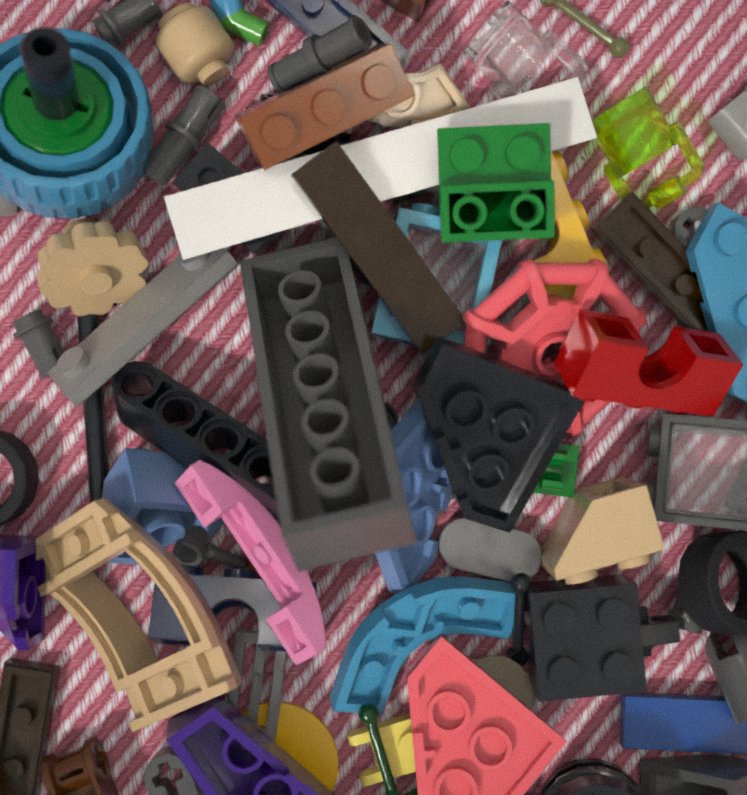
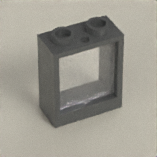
M663 413L661 426L650 425L648 456L658 457L656 478L646 477L645 479L657 521L747 531V421Z

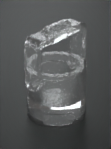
M510 1L503 3L484 22L463 52V55L494 83L492 92L499 100L517 95L516 92L533 76L551 53L573 72L569 78H563L560 82L578 77L580 82L588 72L587 62L552 30H547L544 33Z

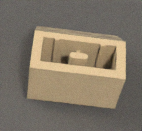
M618 477L574 490L573 498L568 497L541 546V566L557 581L565 579V583L571 585L592 580L598 576L596 569L617 564L619 569H630L649 563L651 561L649 554L665 550L647 485L624 477Z

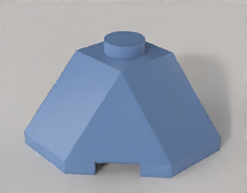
M125 448L104 480L101 499L108 498L116 507L135 520L164 547L175 544L178 539H183L186 530L190 527H203L175 485L179 477L188 469L186 466L165 452L150 451L144 448ZM222 518L204 528L209 534V539L214 536L224 523ZM127 552L107 562L138 564Z

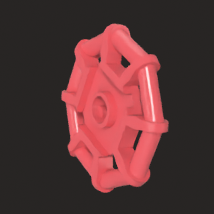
M531 258L518 263L519 269L477 307L474 309L467 308L462 318L466 322L464 346L485 354L488 335L496 339L495 352L498 355L497 359L563 384L565 383L556 369L554 361L550 358L542 361L541 358L544 350L550 344L564 343L579 309L590 311L589 309L599 296L613 315L628 317L639 335L641 328L647 322L644 309L636 307L608 273V265L596 258H592L588 262H533ZM544 285H577L572 298H562L556 294L547 295ZM524 293H527L530 303L506 325L496 319ZM596 400L594 402L584 401L567 433L571 437L581 434L582 427L611 402Z

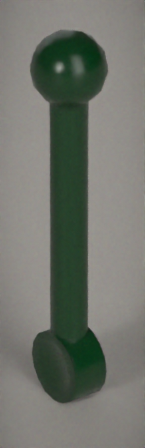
M365 703L359 708L358 717L361 722L367 725L386 788V795H400L394 782L376 722L379 717V711L372 703Z

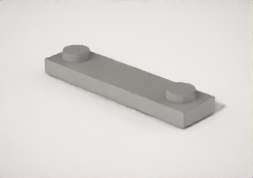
M225 248L183 260L181 252H179L175 260L81 343L65 351L58 359L57 364L47 372L48 375L76 407L80 406L236 267L238 263Z

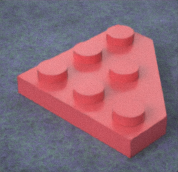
M441 634L407 673L418 795H524L567 743L563 735Z

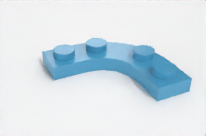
M437 577L408 587L381 603L360 623L346 647L329 696L333 711L358 713L362 705L372 703L377 707L379 715H383L397 673L406 657L422 643L434 639L440 634H470L509 639L514 624L515 591L512 589L511 583L473 577Z

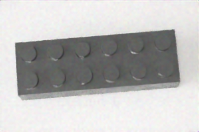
M336 237L240 261L281 533L298 572L417 543L350 256Z

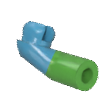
M209 0L212 11L216 14L227 32L259 47L263 45L270 29L269 21L245 11L241 0Z

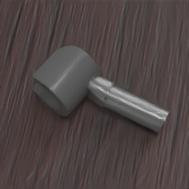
M193 526L187 529L184 538L176 541L172 551V556L180 565L185 567L199 565L203 557L235 569H242L245 564L244 558L209 543L208 532L200 526Z

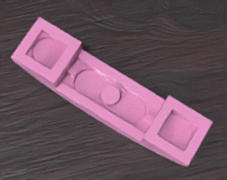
M201 460L192 464L179 477L175 485L204 528L220 518L225 522L281 606L278 611L265 620L295 665L318 655L326 649L325 629L320 605L307 570L298 572L282 538L280 525L266 508L234 479Z

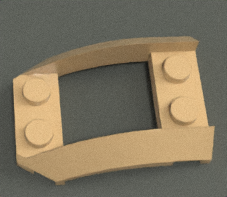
M108 498L91 502L36 538V561L44 559L46 582L37 587L41 597L50 594L76 619L97 649L113 682L116 693L125 689L136 717L135 720L128 722L132 732L227 693L243 684L217 619L195 582L161 543L135 520L116 507ZM127 552L149 574L162 591L177 615L191 646L158 661L149 640L132 613L93 570Z

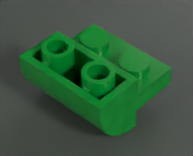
M550 123L437 128L438 198L442 243L555 238L554 180H551Z

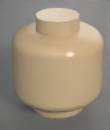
M191 2L183 3L172 8L160 19L158 23L160 31L156 36V47L177 80L184 84L201 82L204 87L217 83L229 72L227 63L234 53V42L210 8L207 6H194Z

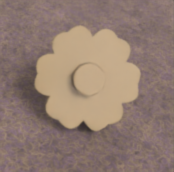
M88 218L72 221L64 228L62 234L52 235L46 242V246L42 247L37 254L40 270L36 276L40 293L45 298H48V302L52 307L65 308L71 306V310L77 316L106 314L113 307V303L125 304L146 285L143 271L148 266V260L144 247L137 241L135 234L131 231L115 233V229L110 222H97Z

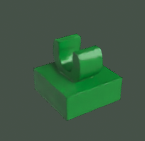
M560 443L533 493L573 498L580 446Z

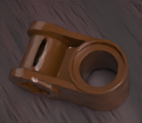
M96 737L85 740L83 747L59 757L53 753L44 756L41 761L42 779L49 795H119L110 771L107 754L103 745Z

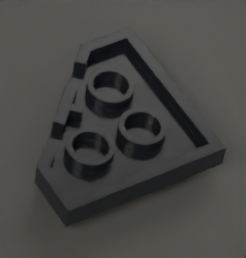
M437 336L413 383L414 389L464 518L510 533L584 401L572 396L567 386L563 383Z

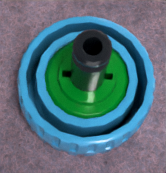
M39 27L14 36L0 44L1 196L10 203L21 207L22 210L48 218L72 219L91 216L119 203L136 188L138 181L144 176L145 167L153 148L151 103L148 90L144 86L142 76L137 68L130 63V60L121 51L114 48L110 43L82 31Z

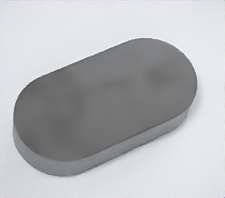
M460 516L448 521L439 533L438 547L443 559L450 566L459 570L511 582L513 575L524 572L530 578L533 577L541 565L540 557L542 551L539 543L528 532L521 529L512 528L509 533Z

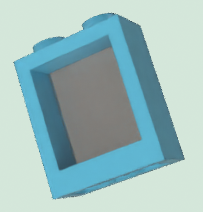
M411 203L410 209L399 207L396 224L464 316L467 308L474 309L490 295L502 240L442 243L438 207L423 203ZM379 297L371 336L414 345ZM466 323L445 339L464 346Z

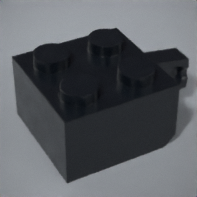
M602 575L583 583L571 585L566 584L565 579L532 582L531 588L526 592L524 627L526 648L529 655L528 670L534 693L539 702L646 692L644 657L652 656L651 646L680 642L678 620L674 619L672 615L648 616L647 607L639 606L637 583L625 575Z

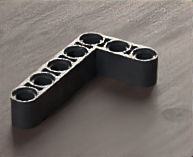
M133 361L127 363L113 375L112 389L119 420L126 427L187 468L201 460L225 473L255 497L280 525L274 482L260 483L255 480L262 476L273 478L267 439L146 362ZM138 394H145V396H141V397H132V396L138 395ZM385 402L390 428L392 429L398 423V415L395 409ZM177 421H186V422H188L187 424H184V425H173V424H172V423L177 422ZM220 448H227L229 450H232L231 452L226 454H217L213 452L214 450Z

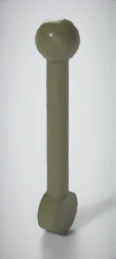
M539 0L545 7H557L609 46V51L613 57L622 58L628 54L630 45L627 39L623 37L615 38L566 0Z

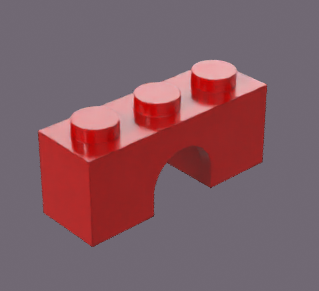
M579 309L554 362L570 394L583 401L594 402L596 400L623 403L635 409L651 407L669 410L679 415L692 413L712 417L744 365L719 333L679 326L673 327L668 339L661 348L646 356L649 348L628 317Z

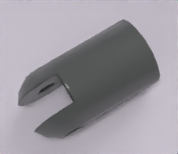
M711 632L706 640L705 653L737 725L747 721V634H731L738 653L727 656L719 639Z

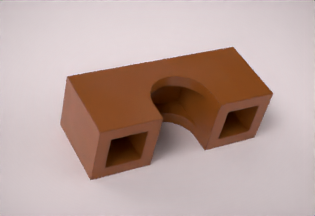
M384 43L377 44L331 67L329 72L308 83L286 92L282 91L234 116L257 164L264 170H267L414 97V93L393 44Z

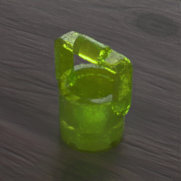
M648 86L635 92L592 120L597 135L595 140L609 162L603 166L604 173L619 199L626 192L630 191L622 176L657 157L675 144L679 146L692 170L681 177L675 175L649 190L648 196L641 199L648 208L654 205L655 208L660 209L687 194L686 187L696 182L705 171L704 163L679 122H675L672 125L668 123Z

